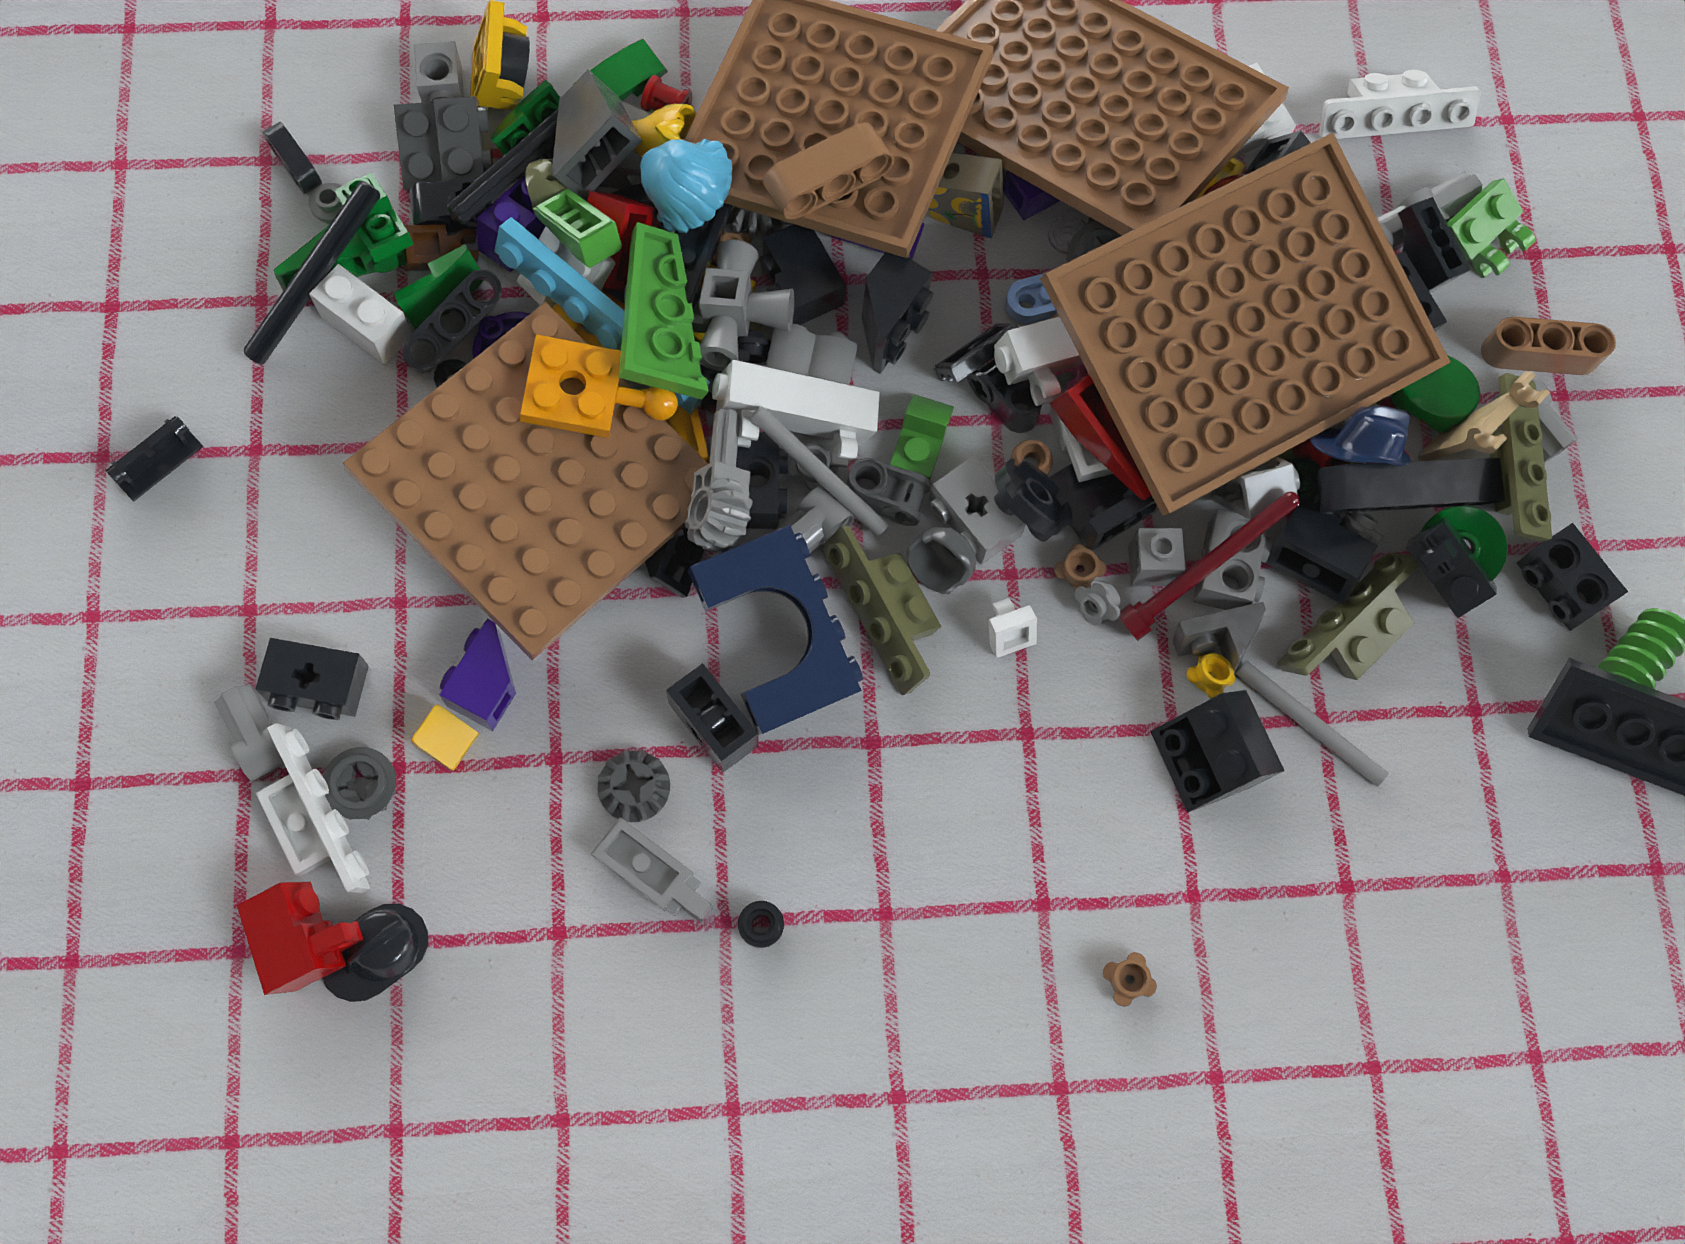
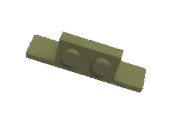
M1510 373L1499 376L1500 396L1509 392L1511 385L1520 376ZM1531 380L1529 385L1536 390V384ZM1519 405L1503 422V428L1491 434L1493 436L1504 434L1507 438L1494 453L1490 454V458H1501L1505 501L1495 503V511L1504 515L1512 514L1514 533L1517 536L1544 542L1552 539L1539 410L1538 407L1527 408Z
M850 526L840 527L828 539V542L823 544L822 551L901 695L909 694L930 676V671L913 641L933 635L942 626L901 553L869 561Z
M1389 553L1379 558L1375 562L1374 568L1360 582H1357L1344 605L1338 602L1331 610L1324 612L1317 619V624L1309 632L1288 647L1287 653L1277 662L1280 669L1306 676L1331 653L1344 676L1349 679L1358 680L1414 624L1395 592V589L1419 567L1411 555Z

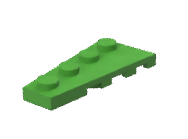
M637 222L631 233L618 378L702 400L708 393L706 377L701 375L699 365L702 355L700 344L694 339L691 324L694 320L692 303H687L684 288L687 284V278L678 234Z

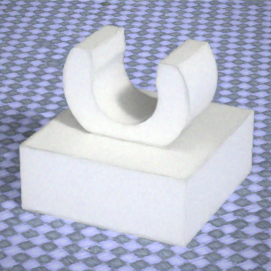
M1009 598L992 604L997 616L989 619V645L996 658L1037 644V617L1030 605L1015 610Z

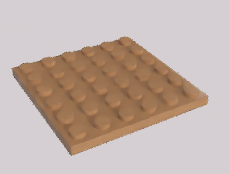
M752 0L684 141L696 144L703 139H708L710 142L719 141L723 144L727 151V158L732 160V182L724 203L908 258L992 61L994 46L831 0ZM859 123L871 124L893 156L894 161L890 170L878 180L795 220L785 218L763 184L766 172L778 162Z
M546 302L343 462L344 470L532 661L685 527V521L688 518L686 508L689 507L692 500L694 472L708 465L665 420L658 421L650 418L643 408L615 403L609 438L520 422L521 407L536 334L587 344ZM567 378L560 383L561 389L571 395L579 394L585 389L584 384L576 378ZM619 378L618 386L632 388L624 379Z

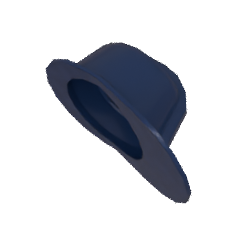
M1386 406L1362 407L1355 411L1342 429H1326L1311 437L1310 442L1320 452L1344 461L1388 463L1399 466L1409 465L1411 459L1404 452L1408 437L1410 416L1405 411Z

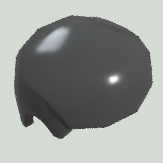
M931 527L913 541L906 551L907 565L915 578L928 589L941 594H950L958 586L964 585L976 569L975 551L967 538L951 527Z

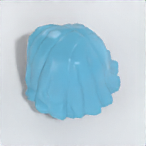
M703 139L701 142L694 144L684 140H670L660 145V147L652 148L646 152L640 164L642 186L648 198L658 210L657 219L670 232L677 230L679 233H687L689 228L695 229L703 226L705 221H709L715 216V211L723 206L724 200L729 194L732 182V160L727 158V151L719 141L710 142L708 139Z

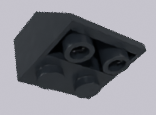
M888 252L883 254L866 277L861 316L872 367L879 374L882 373L889 362L893 365L898 362L907 346V343L904 341L911 331L917 334L922 329L930 314L926 308L934 294L930 290L933 272L910 258H904Z
M1247 690L1221 693L1150 731L1187 813L1250 789L1285 771Z

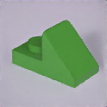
M914 394L906 410L903 427L890 465L920 473L931 480L954 406Z

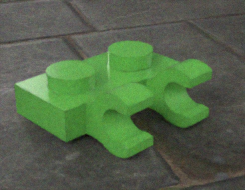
M1504 178L1492 181L1447 222L1465 260H1472L1474 269L1481 278H1485L1492 270L1496 276L1500 275L1510 266L1507 256L1490 244L1497 236L1502 249L1507 254L1512 253L1518 246L1522 251H1526L1536 241L1533 232L1526 225L1516 220L1524 211Z

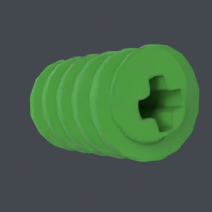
M1645 609L1639 614L1637 621L1630 625L1627 633L1618 640L1617 645L1608 652L1607 658L1598 664V668L1655 689V681L1662 680L1666 675L1665 669L1673 667L1676 662L1675 657H1679L1685 652V620L1664 609Z

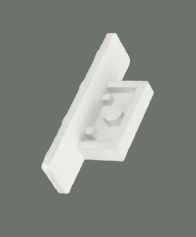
M1407 70L1403 74L1388 76L1380 73H1370L1365 78L1349 80L1347 94L1350 98L1328 99L1324 102L1319 135L1322 138L1334 133L1336 139L1471 127L1475 123L1481 91L1476 86L1440 89L1426 72L1420 70Z
M278 723L269 726L267 729L289 775L257 792L256 795L295 875L302 876L332 860L348 892L363 893L369 890L370 886L365 878L369 875L367 864L359 852L356 850L352 851L345 837L349 833L348 826L342 815L336 809H331L325 795L329 793L327 783L317 769L312 770L305 754L309 753V748L304 737L297 729L292 730L290 727Z

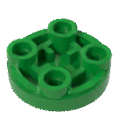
M1447 355L1450 360L1449 364L1391 395V401L1397 408L1407 410L1416 418L1427 422L1430 428L1437 432H1447L1453 425L1461 423L1475 410L1480 400V386L1474 374L1463 363Z

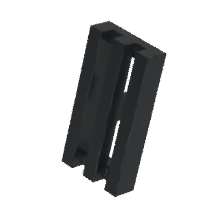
M996 323L936 364L933 369L940 381L947 380L951 382L953 380L954 382H959L994 358V345L1008 330L1019 328L1018 325L1014 323Z

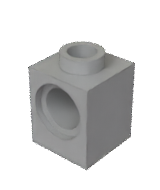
M455 41L414 44L416 83L421 102H433V99L464 97L462 65Z
M1138 528L1128 545L1131 587L1167 586L1185 571L1182 528Z

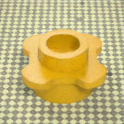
M1216 653L1198 656V664L1195 667H1189L1186 671L1189 682L1205 692L1210 699L1224 693V688L1231 686L1235 682L1234 669L1231 663L1224 656Z

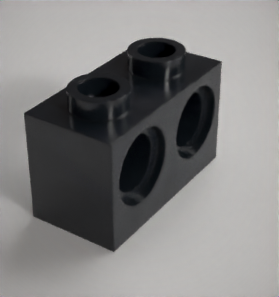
M1574 523L1553 535L1552 539L1544 541L1516 562L1522 570V575L1526 582L1539 591L1549 604L1552 615L1558 621L1564 623L1569 631H1572L1628 593V590ZM1549 556L1558 562L1560 568L1552 564ZM1577 591L1586 597L1587 603L1579 598Z

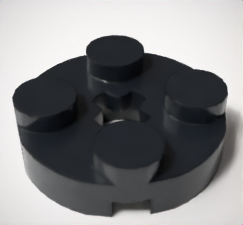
M1010 459L995 474V485L998 493L994 496V501L1002 512L1010 516L1015 514L1027 525L1029 531L1036 539L1045 542L1051 536L1058 535L1072 521L1071 507L1068 501L1061 506L1055 497L1060 489L1042 470L1024 460L1018 466L1014 465L1015 459Z

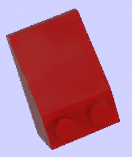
M1089 373L1049 403L1073 437L1142 501L1151 495Z

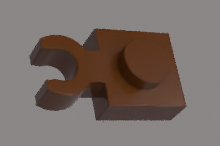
M404 225L414 245L404 249L406 270L430 271L428 263L461 247L463 244L476 243V231L473 229H462L455 235H447L446 225ZM469 250L476 263H478L479 250Z

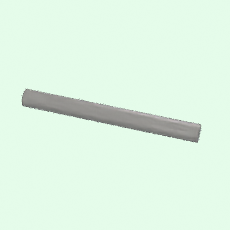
M760 406L752 414L750 419L876 537L886 530L888 523L763 406Z
M1246 661L1236 672V675L1378 787L1388 776L1389 773L1250 662Z

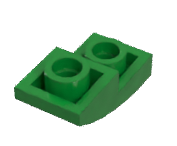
M644 39L638 40L619 50L590 70L617 94L620 101L625 100L632 93L639 97L653 75L662 77L668 72Z
M544 80L506 116L491 135L490 139L503 156L559 108V99L561 97L547 80Z
M371 172L365 176L352 179L346 185L335 189L334 192L342 206L360 181L369 183L381 194L380 199L357 231L372 259L377 263L414 245L409 232L394 211L387 194Z
M466 244L428 263L431 274L394 292L398 305L415 330L473 271L481 270ZM483 280L475 281L470 285V294L481 285ZM450 311L444 312V313L441 315V317H443L444 315H446V314L449 313Z

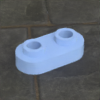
M1044 274L1018 280L1010 286L1005 300V308L1008 315L1015 321L1030 324L1050 319L1057 313L1040 280ZM1023 301L1028 302L1032 305V308H1023L1019 303Z

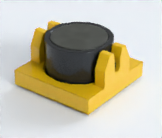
M494 0L487 2L473 44L470 97L476 96L479 100V105L486 106L487 110L488 107L510 110L514 109L520 103V99L523 98L529 63L530 41L529 37H526L527 26L515 19L504 17L505 3Z

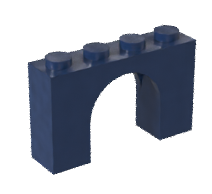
M791 525L690 566L688 569L689 576L705 612L750 593L772 592L790 600L799 609L805 620L808 638L807 646L800 662L787 674L741 693V697L758 735L862 691L858 683L863 680L861 669L854 656L848 658L840 642L846 639L843 627L836 615L829 616L823 602L824 599L828 598L824 583L818 573L815 575L811 574L805 560L810 557L806 541L800 532L794 534Z

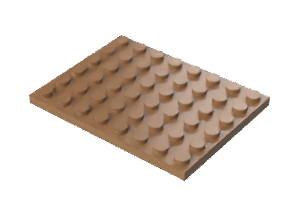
M966 0L936 29L994 46L992 61L957 142L984 157L1002 160L1003 168L1121 235H1125L1192 202L1285 101L1289 89L1288 86L1122 0Z
M1334 133L1322 137L1045 273L1040 278L1162 516L1172 513L1352 416L1359 408L1369 407L1450 363Z

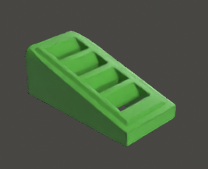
M570 189L562 191L533 208L538 219L588 268L595 266L621 250L622 244L616 223Z

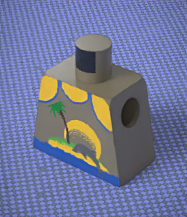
M952 153L928 208L929 216L934 220L992 239L1004 207L1002 160Z

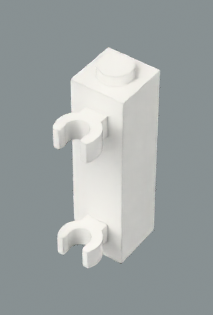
M1060 317L1008 330L994 345L995 363L999 371L1004 373L1008 385L1029 380L1031 396L1036 406L1053 401V396L1061 394L1059 382L1052 373L1084 364Z
M732 360L722 373H717L713 382L712 398L717 400L716 411L719 409H733L740 417L738 446L750 448L751 440H758L760 428L750 417L760 406H763L788 431L833 440L830 451L831 465L846 468L848 467V460L855 461L858 445L861 446L877 432L880 393L878 391Z

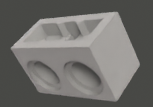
M1274 457L1212 490L1211 494L1214 502L1251 520L1286 492L1291 491L1297 494V490L1300 487V479L1292 463Z
M1217 509L1207 525L1201 558L1250 520L1238 513ZM1267 530L1246 546L1247 549L1240 550L1195 586L1192 602L1223 610L1251 605L1253 602L1258 603L1265 584V578L1259 576L1261 562L1265 563L1267 561L1272 546V538L1266 536ZM1222 576L1234 578L1239 584V589L1235 590L1226 586Z

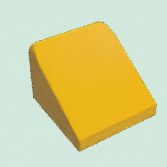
M436 704L411 738V742L415 748L454 771L479 736V733L451 712Z

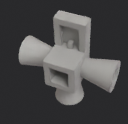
M726 240L717 246V269L706 268L703 287L693 310L694 320L691 323L693 332L705 333L700 344L702 359L699 363L706 368L716 371H724L732 360L739 361L737 336H748L750 321L788 332L791 331L793 323V289L752 293L750 274L758 259V252L752 245L744 241Z

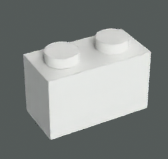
M339 264L309 293L322 319L383 365L398 352L412 334L405 315L400 309Z

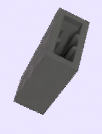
M589 70L559 99L552 165L553 176L584 200L589 196V191H594L642 141L617 94Z

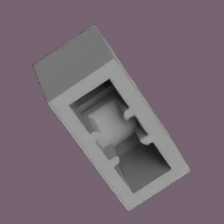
M972 456L932 484L929 507L940 523L945 524L947 522L951 528L967 538L975 551L976 559L982 565L1020 538L1026 524L1015 514L1010 516L999 509L994 501V496L998 493L995 481L978 460ZM967 509L972 513L971 515L966 513Z

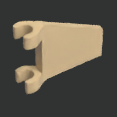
M1526 371L1511 385L1509 392L1471 413L1461 423L1453 425L1449 431L1440 432L1417 457L1420 461H1430L1467 449L1492 454L1507 438L1504 434L1499 436L1491 434L1519 405L1527 408H1536L1550 392L1547 389L1542 391L1534 390L1529 385V382L1535 377V374L1531 371Z

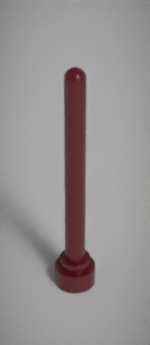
M1291 491L1283 494L1142 604L1139 601L1134 606L1131 603L1120 610L1119 619L1137 641L1142 639L1152 631L1150 626L1156 622L1154 617L1296 508L1299 504V496Z

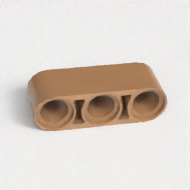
M859 123L778 162L766 172L763 184L784 217L789 220H795L878 180L890 170L894 159L872 125L869 123Z
M1507 317L1501 320L1481 345V354L1486 363L1499 369L1588 375L1612 354L1616 347V339L1609 328L1597 323Z

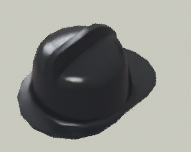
M399 903L382 904L357 918L355 921H358L363 940L342 951L346 966L322 978L326 988L337 998L349 1002L366 1001L379 995L411 972L422 961L428 948V930L423 918L412 908Z

